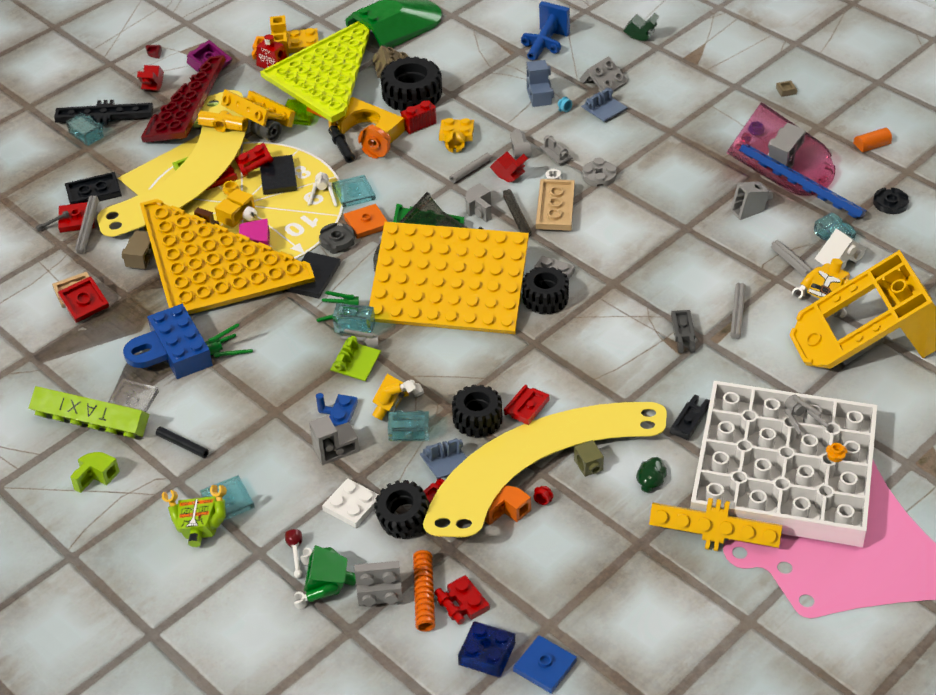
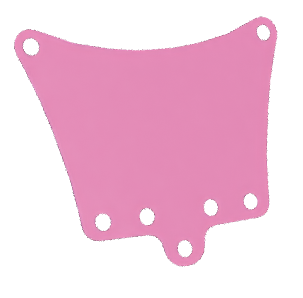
M874 460L872 461L867 530L863 547L781 534L779 548L732 539L726 540L723 545L725 557L734 566L742 569L760 567L768 570L795 611L806 618H817L863 607L936 600V543L914 522L897 501L882 478ZM736 547H742L747 551V556L743 559H738L733 556L732 550ZM780 562H788L792 565V571L788 574L781 573L777 569V565ZM800 596H812L814 598L813 606H802L799 602Z

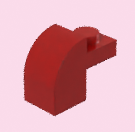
M144 65V70L138 71L137 78L142 83L141 89L159 91L163 83L164 71L160 66Z
M507 151L490 168L499 178L507 182H513L525 172L523 169L525 167L524 163L528 158L523 154L515 160Z

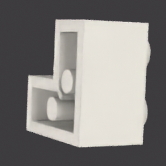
M835 229L815 259L823 265L826 263L831 264V260L834 258L840 259L843 262L841 267L843 270L848 260L857 263L864 256L867 248L840 230Z

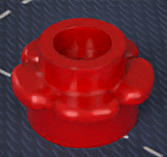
M540 486L534 489L533 498L538 504L547 505L552 501L554 495L549 487Z

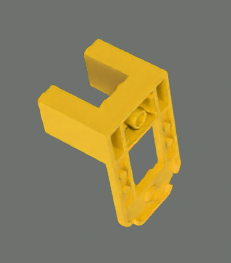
M898 250L801 310L796 318V326L790 332V337L807 366L831 369L899 327L920 356L925 358L936 351V305L906 258ZM876 288L889 310L837 340L826 318Z

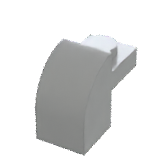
M479 183L466 192V213L469 216L476 214L487 222L492 219L491 191Z

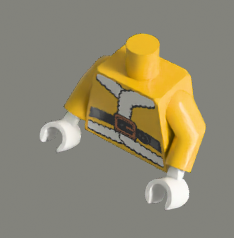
M834 258L831 260V264L826 263L822 267H816L809 272L800 283L801 287L793 289L792 295H795L800 290L801 295L798 299H802L805 296V289H808L807 293L821 299L850 281V274L841 269L843 262L840 259ZM845 307L840 309L842 311L840 314L841 318L847 315Z
M387 373L372 401L377 404L372 415L382 421L387 411L395 412L403 397L409 396L411 392L415 397H418L424 393L423 388L419 383H415L414 380H408L403 383Z

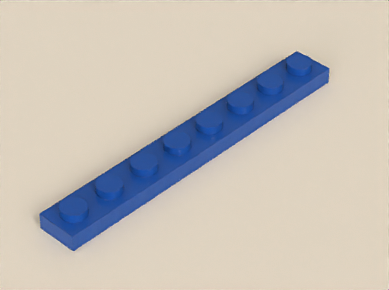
M742 144L739 151L744 153V157L750 160H757V164L764 168L770 167L773 169L772 172L774 174L788 177L787 181L795 185L797 183L802 185V189L809 193L815 192L818 194L817 197L819 199L831 201L833 203L832 206L840 210L843 208L849 211L847 214L857 219V217H864L867 210L754 147Z

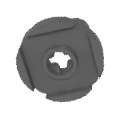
M331 223L324 226L319 235L320 245L324 249L330 250L332 254H337L355 244L354 231L349 225L342 223L343 226H337V223Z

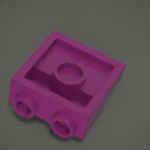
M208 40L200 44L194 51L192 50L188 53L186 63L199 72V68L209 57L224 55L226 61L222 69L231 63L232 58Z

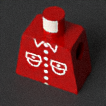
M271 34L265 35L264 40L256 47V66L266 69L287 58L284 45L274 41V37Z

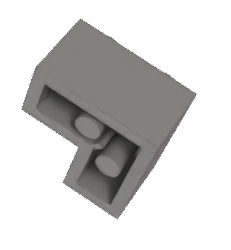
M787 122L783 128L779 129L777 136L770 140L768 156L792 168L795 161V153L805 141L806 130Z
M328 415L309 422L313 449L322 465L360 452L358 437L349 422L335 427Z

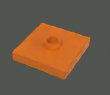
M376 203L344 213V219L352 227L357 239L383 231L384 222H388Z

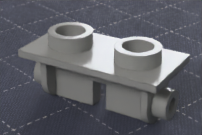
M551 135L544 137V145L540 146V148L558 165L573 159L569 155L568 150L559 143L557 144V141Z

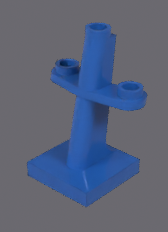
M544 1L540 2V33H524L521 37V43L524 46L532 45L527 53L528 59H537L544 48L549 49L552 53H558L561 50V44L551 39L553 33L563 36L570 34V8Z

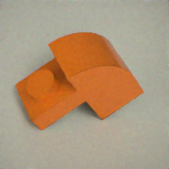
M504 486L491 504L485 522L491 525L504 513L515 522H518L531 511V497L517 487Z

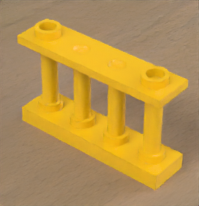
M224 89L222 106L262 126H266L267 119H272L286 127H292L296 111L254 91H249L247 97H241Z

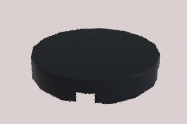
M881 188L874 194L873 204L875 208L886 214H900L908 208L909 200L908 195L898 188Z

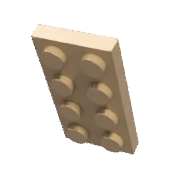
M540 179L536 229L571 231L575 180Z

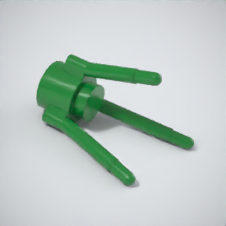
M326 291L325 294L344 299L323 298L322 302L344 303V309H347V311L318 318L317 322L345 315H354V311H359V296Z
M238 323L205 342L210 350V355H214L215 358L252 353L253 349L220 352V350H223L221 343L236 337V334L220 340L219 338L239 327Z

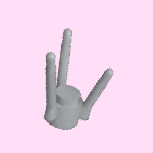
M349 329L344 330L345 333L363 336L356 337L357 341H363V345L378 349V335ZM341 336L340 338L347 340L350 336Z
M791 395L785 401V407L787 408L785 413L790 418L798 435L801 434V431L793 415L800 416L804 412H807L826 428L829 427V424L819 417L821 412L800 399L797 395Z

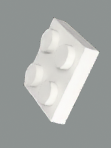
M347 478L322 505V508L326 513L357 528L374 510V503L377 502L376 496L379 494Z

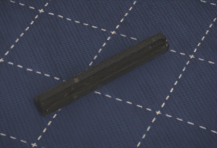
M510 189L504 190V200L520 232L529 233L530 237L531 229Z

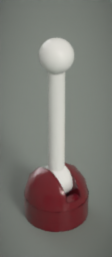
M292 529L285 533V541L288 546L293 548L294 576L301 578L302 571L299 567L297 547L302 543V532L298 529Z

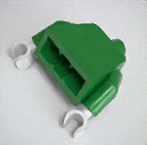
M315 545L312 551L310 548L303 549V555L300 558L302 564L308 565L304 587L306 594L304 595L302 592L294 594L296 600L294 604L297 609L305 608L308 603L307 601L312 602L339 594L344 584L355 586V573L346 571L347 558L341 556L332 547L322 548Z

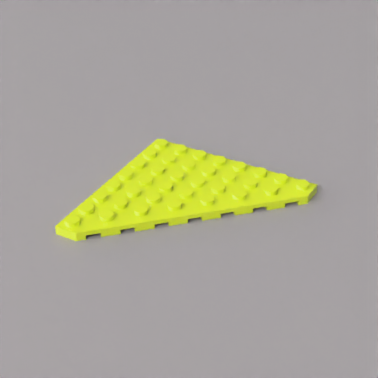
M357 21L260 71L261 77L330 122H336L346 116L371 30Z

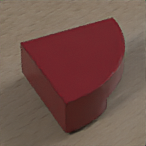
M146 45L147 54L152 58L159 59L162 51L161 45Z

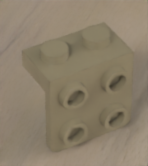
M381 45L378 52L373 56L377 77H381L383 69L390 62L409 56L404 52H398L391 47Z

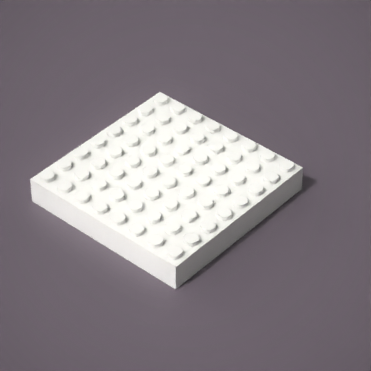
M714 381L690 509L706 512L708 498H713L712 507H716L717 499L721 500V509H724L725 501H730L728 516L782 525L781 534L863 547L867 530L877 405ZM791 395H797L800 399L821 412L819 417L828 423L829 427L826 428L807 412H804L800 416L793 415L801 431V434L798 435L790 418L785 413L787 409L785 401ZM833 443L842 444L847 449L846 457L841 462L830 461L826 452L828 445Z

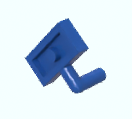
M322 393L316 394L318 412L330 414L329 417L335 427L347 422L350 423L358 403L357 397L338 394L334 406L330 407L325 406Z

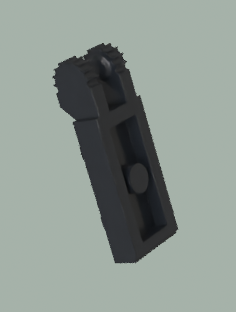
M694 395L686 403L671 426L670 433L689 440L705 416L710 400L705 399L700 407L697 406L699 396Z

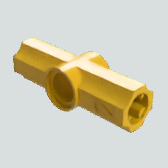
M223 110L220 113L200 111L198 113V125L214 127L219 132H224L226 129L243 132L247 130L248 119L231 115L228 111Z

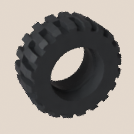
M419 57L399 58L397 61L390 62L381 73L382 98L389 107L391 106L395 110L403 111L407 107L416 106L422 101L428 100L435 105L441 98V71L431 60L428 61L426 58L421 59Z

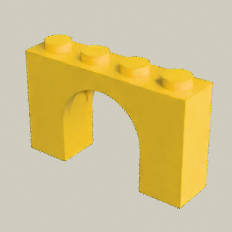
M354 97L350 99L346 116L333 123L329 121V127L336 125L343 134L358 123L377 124L376 127H379L391 136L390 144L405 132L403 117Z

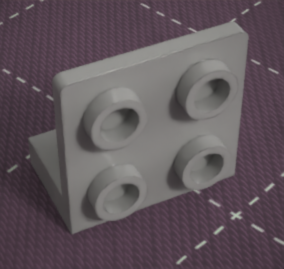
M609 56L587 69L580 77L583 84L588 80L590 82L594 81L601 91L606 88H611L614 91L628 81Z

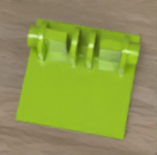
M350 336L345 341L330 371L366 382L381 350L358 344V339L355 336Z

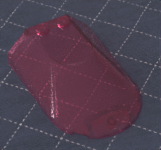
M761 102L726 153L789 192L805 196L815 195V192L809 193L802 189V185L790 183L787 181L788 177L774 174L772 169L764 168L758 164L757 160L751 159L739 151L742 144H748L768 155L770 140L777 136L779 129L783 128L787 122L793 124ZM806 132L805 141L795 153V161L791 169L826 188L829 187L835 176V165H833L830 151L823 143Z

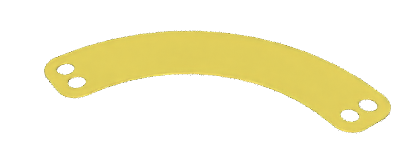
M229 90V91H231V92H233V93H235V94H237V95L243 97V95H242L241 92L236 91V90ZM224 92L208 96L201 111L220 113L225 110L231 115L244 117L221 105ZM211 101L219 102V104L214 107H209L207 105ZM202 126L201 134L194 150L175 172L140 195L106 207L98 213L97 222L101 233L108 237H115L146 226L140 206L142 202L159 199L168 206L173 205L178 208H182L208 189L226 171L242 146L246 131L226 129L224 132H219L214 127ZM112 212L119 214L117 218L112 220L106 218ZM115 222L122 223L119 229L112 230L109 228Z
M655 402L600 404L551 414L533 420L529 425L523 424L507 431L480 447L451 472L439 487L429 505L423 521L424 530L433 536L469 537L475 535L482 529L487 512L496 496L505 485L525 468L555 452L591 440L658 435L666 428L667 411L664 406ZM651 409L656 414L652 417H645L641 412ZM645 421H651L655 426L651 429H644L640 424ZM444 518L451 522L449 526L444 528L435 526V522L439 519ZM462 519L472 522L470 527L464 529L458 528L456 523Z

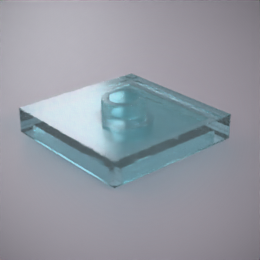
M365 175L332 182V187L343 207L376 200V195Z
M239 475L215 484L218 487V493L220 485L225 486L227 489L226 494L222 496L225 500L226 518L224 520L255 508L254 502ZM210 487L200 490L202 498L213 496L210 493Z

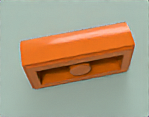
M885 127L856 136L853 144L863 153L891 144L892 135L890 130Z

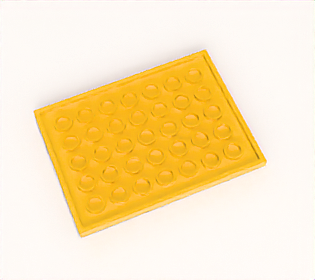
M384 222L367 321L516 334L529 233Z

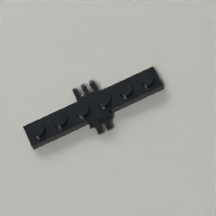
M114 99L110 100V103H108V100H104L103 104L101 100H97L96 106L56 108L54 119L55 123L95 121L97 126H101L102 122L105 126L108 125V121L116 119L151 118L154 107L153 103L115 105Z

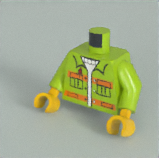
M212 485L210 487L212 497L178 500V504L175 502L178 498L176 491L170 490L172 494L171 499H168L166 492L162 493V499L165 502H169L168 510L171 520L177 531L182 533L186 539H189L188 545L199 547L202 538L213 537L217 528L226 518L225 500L222 497L227 492L225 486L220 485L218 493L217 485Z

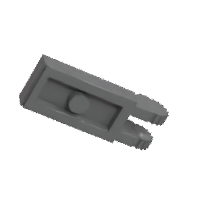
M671 311L678 353H683V342H689L690 352L695 353V332L691 311Z

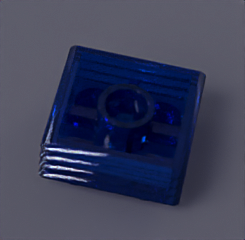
M474 621L458 654V664L495 677H501L516 643L515 633Z

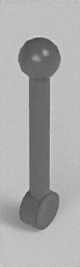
M64 211L62 215L44 224L37 225V231H41L44 227L63 217H69V212Z

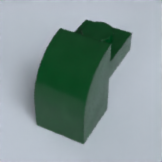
M654 13L645 21L636 14L623 31L632 39L648 40L655 31L654 28L658 24L656 21L659 16Z

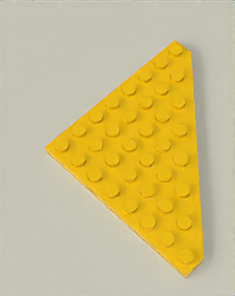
M159 199L140 203L169 308L183 303L190 315L315 282L311 265L306 261L301 262L287 253L277 252L268 245L251 241L249 237L242 234L232 233L228 231V228L216 223L213 225L202 217L187 214L185 210L173 205L168 206Z

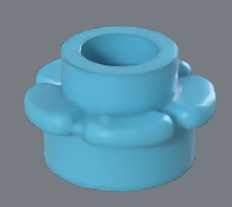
M563 97L558 101L559 111L569 112L571 110L572 101L568 97Z

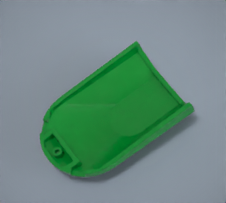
M380 0L353 12L345 21L346 27L359 21L372 30L380 47L382 45L393 48L435 28L441 21L442 11L438 5L428 0Z

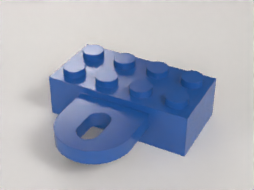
M183 303L147 316L151 332L131 339L123 349L125 361L135 368H146L167 360L176 379L213 366L210 350ZM145 349H151L142 354L134 355L135 353L143 351Z

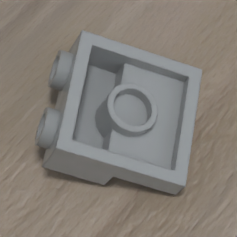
M399 561L354 565L359 606L373 607L375 604L387 603L388 605H395L397 602H403Z

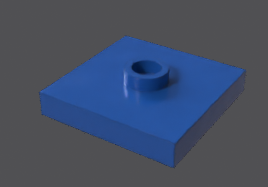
M538 635L513 666V672L552 694L577 662V657Z

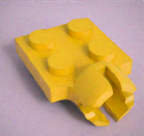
M452 118L442 119L439 141H445V147L450 152H453L454 148H457L456 153L464 148L465 142L472 141L474 120L468 118L454 120Z

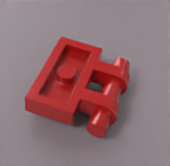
M466 575L447 584L449 593L444 592L441 588L436 589L434 592L437 602L447 609L448 616L451 620H455L458 625L465 622L463 616L466 614L473 620L490 610V604ZM456 601L460 606H455L452 602Z

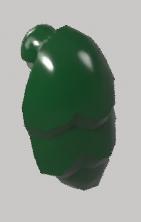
M652 457L647 461H643L636 474V480L642 485L641 490L649 493L654 487L662 485L667 469L659 457Z

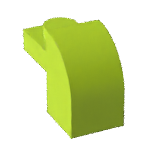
M92 452L78 459L80 467L73 472L70 478L74 490L81 493L94 479L108 485L120 470L116 458L102 452Z

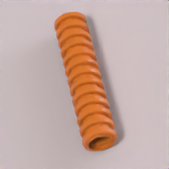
M419 550L413 555L415 627L423 632L431 631L435 628L432 553L427 550Z

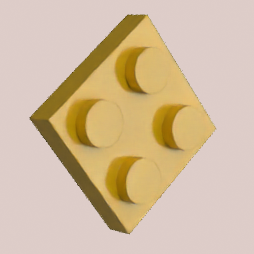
M317 28L287 31L289 53H297L319 41Z

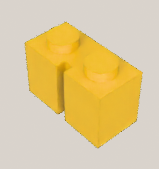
M236 188L227 196V199H224L215 207L217 221L234 228L243 220V212L247 206L255 209L253 195Z

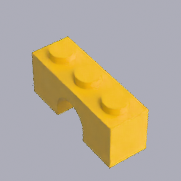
M285 15L270 17L271 35H273L274 41L284 45L286 55L289 57Z

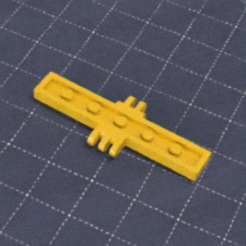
M708 498L706 512L652 503L649 525L703 534L702 540L706 541L705 549L707 550L710 548V542H715L713 551H718L719 543L723 544L724 538L779 548L782 525L728 516L730 501H725L724 509H721V500L717 499L716 507H712L713 498Z

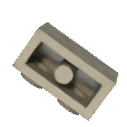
M135 230L132 237L129 238L127 246L122 250V259H124L125 267L146 270L154 255L149 235L146 231Z

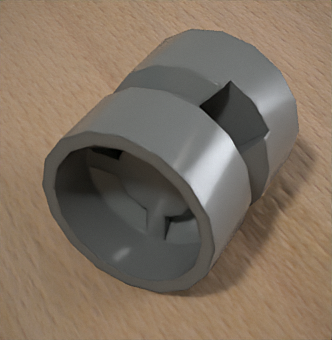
M267 119L266 126H262L254 121L251 122V132L269 142L276 141L281 135L282 126L275 120Z

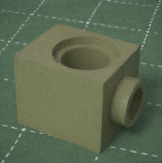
M593 440L574 446V461L585 477L597 474L603 470L604 456Z

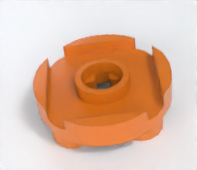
M371 124L360 132L358 142L363 146V152L369 157L382 158L390 150L391 136L379 127Z

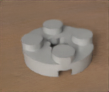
M595 158L594 161L583 166V180L597 187V184H603V187L608 186L615 181L617 168L602 158Z

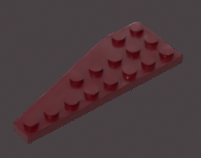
M224 55L209 57L199 68L200 71L190 77L191 81L188 84L184 83L170 98V103L163 105L160 108L161 112L151 117L141 136L143 143L187 138L226 61Z

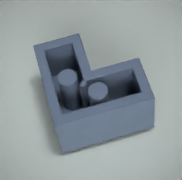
M546 60L526 62V89L532 107L552 105L554 90L551 88L550 79H548V76L551 75V68L547 66Z

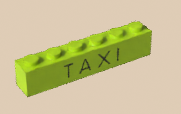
M38 386L34 388L28 409L35 411L34 415L46 418L47 415L53 416V420L64 422V419L70 420V424L81 426L84 423L88 424V428L99 430L101 427L106 429L105 432L117 435V432L124 433L123 436L135 439V436L143 437L150 415L142 410Z

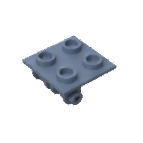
M606 88L602 92L587 98L585 104L581 106L603 122L628 108L612 98L613 90L611 88Z
M457 438L449 440L448 443L443 441L442 444L428 445L423 449V453H420V456L437 479L449 476L467 458L460 449L463 447V442Z

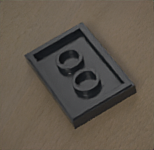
M292 155L272 157L273 162H267L260 166L264 195L297 191Z
M115 172L65 183L70 204L88 202L91 195H96L99 202L122 196Z
M307 252L301 262L306 261L310 263L315 282L285 290L319 299L341 262L339 258Z

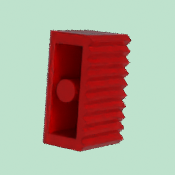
M429 100L422 101L416 106L407 107L406 110L400 112L401 117L404 118L405 131L408 134L437 123L436 106Z

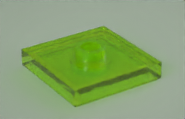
M288 99L285 107L296 111L293 124L311 126L315 114L308 112L307 106L298 100Z

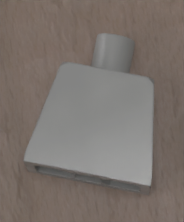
M740 182L737 184L730 211L739 220L761 213L765 209L766 202L773 199V192L760 182Z

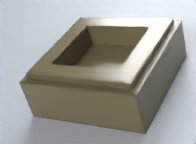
M791 80L776 83V89L781 97L797 94V88Z

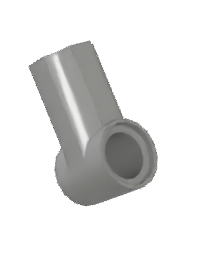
M515 129L510 133L513 157L519 158L523 154L526 157L531 156V145L529 141L527 142L525 133L520 129Z

